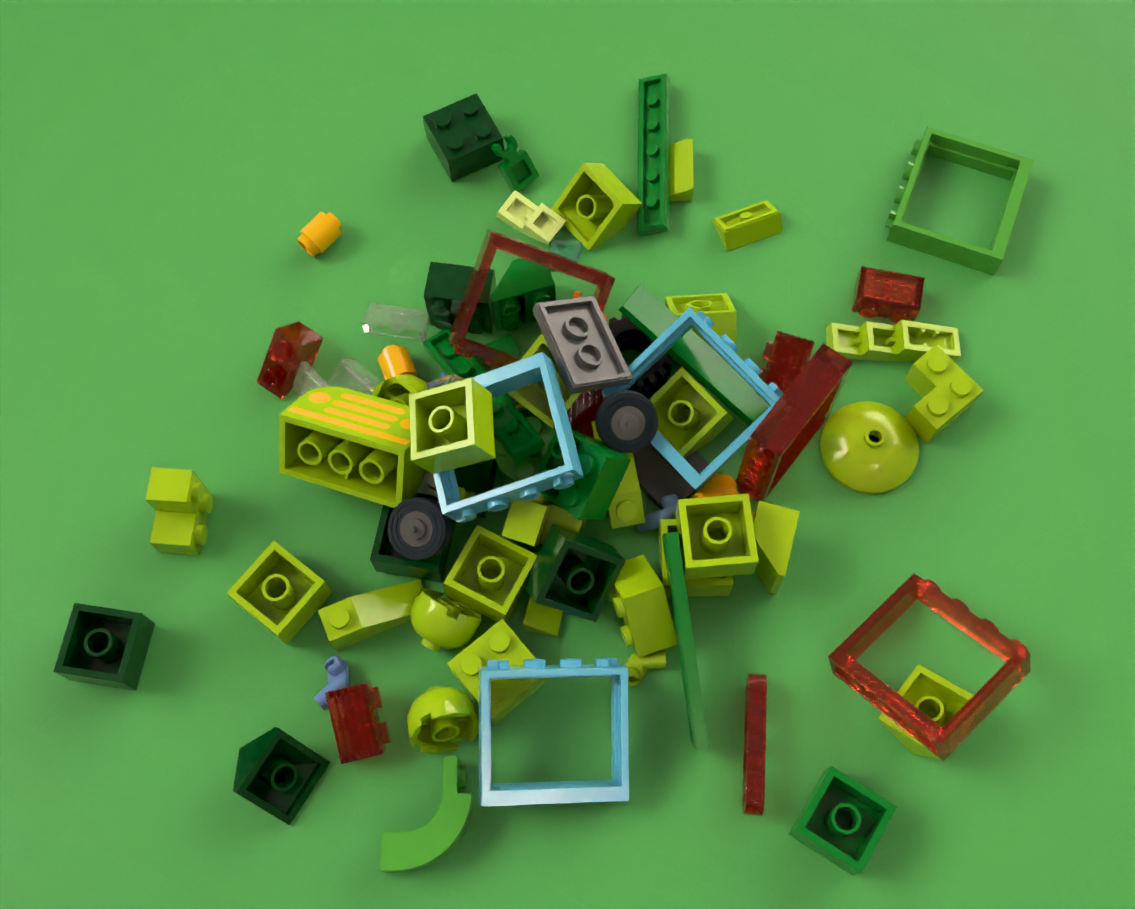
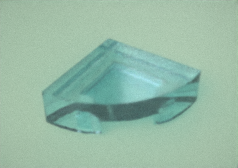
M552 240L549 262L550 271L558 272L571 267L582 253L583 242Z

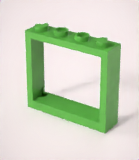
M927 127L922 140L916 139L912 148L911 155L916 157L914 162L908 161L902 178L906 179L907 183L906 186H899L894 203L899 204L897 211L891 209L885 227L890 228L886 241L994 276L1003 261L1034 160ZM926 155L1010 180L989 250L903 222Z

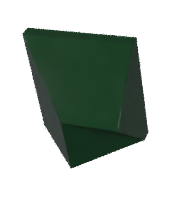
M274 727L239 748L233 791L290 826L331 762L280 728Z

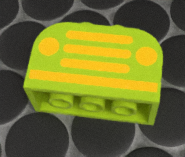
M320 387L306 392L279 414V473L395 508L406 499L413 498L417 494L426 470L411 461L408 405L348 388Z

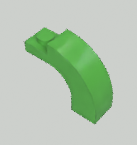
M443 756L442 799L434 817L424 826L412 831L382 832L380 871L384 873H405L421 870L444 858L459 843L472 817L474 796L472 793H460V788H466L467 766L461 765V760L458 756Z

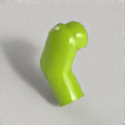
M657 651L640 658L636 653H633L624 664L628 667V687L639 685L648 669L666 668L665 651Z

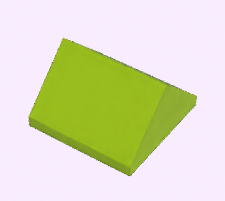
M918 664L881 713L878 720L914 755L941 760L982 701Z

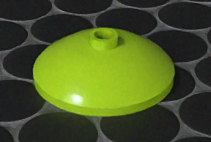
M861 401L840 408L828 419L820 436V455L829 474L842 486L862 494H883L900 487L911 476L919 458V443L913 427L898 411L881 403ZM869 436H876L879 439V442H872L869 439Z

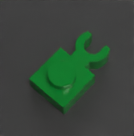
M506 134L503 136L507 142V148L504 151L500 144L496 143L492 144L491 148L493 153L498 157H502L504 161L497 167L512 192L514 190L519 192L540 175L526 150H519L517 152L516 139L512 135Z

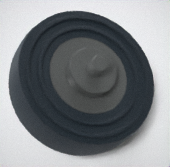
M629 390L619 391L608 396L599 406L595 420L596 430L600 439L609 448L621 453L637 452L645 448L653 440L658 428L657 412L651 401L642 394Z
M427 497L409 498L398 504L390 515L388 521L389 540L394 549L408 559H430L442 552L447 546L451 536V521L449 517L442 515L440 504L435 500Z

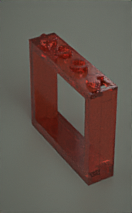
M488 229L448 342L451 347H454V353L467 358H472L473 354L485 358L484 362L496 368L522 359L521 357L465 338L497 249L597 285L594 296L602 312L615 277L607 272Z
M822 344L751 434L736 479L740 494H749V497L757 502L765 501L828 419L853 362L826 344Z
M915 573L828 656L832 673L942 761L960 745L1031 671L1030 653L1024 644L1016 639L1010 640L1000 633L991 621L986 618L980 619L971 613L961 600L951 599L941 591L936 583L929 579L924 580ZM917 599L1006 662L943 727L939 726L856 661Z

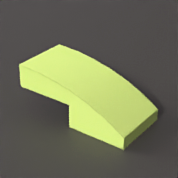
M516 190L513 191L496 215L497 218L517 231L549 245L566 222L564 218L542 202L537 206Z

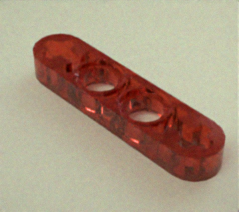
M747 673L742 794V810L744 815L762 816L764 811L767 677L764 674Z

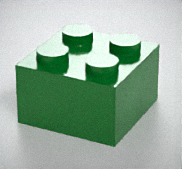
M830 766L821 775L788 834L854 876L862 873L897 807L838 769Z

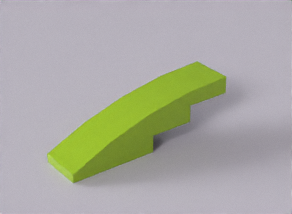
M901 320L896 325L866 321L860 327L831 322L826 327L828 357L891 362L917 361L935 345L943 350L952 360L961 357L958 328L907 320Z

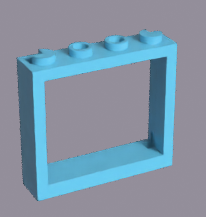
M689 307L628 366L633 377L629 385L605 388L602 393L608 397L613 393L629 389L692 327L770 407L700 474L657 430L650 443L696 491H699L786 408V403L782 400L786 396L775 383L771 382L767 385L758 376L762 371L750 358L743 361L735 353L738 347L726 334L719 337L711 329L715 324L701 310L696 313Z
M541 352L475 376L473 379L490 391L492 398L543 380L565 465L464 500L460 499L454 469L433 474L442 515L459 523L474 520L477 517L476 514L486 510L490 512L504 510L509 507L508 503L519 499L522 501L536 499L541 496V492L551 488L555 490L569 488L574 485L575 480L584 478L554 362Z
M612 657L596 658V664H582V659L563 658L560 659V665H546L545 659H525L524 666H509V660H488L487 666L479 667V800L481 806L629 801L628 667L623 664H617V658ZM611 677V779L491 783V679Z

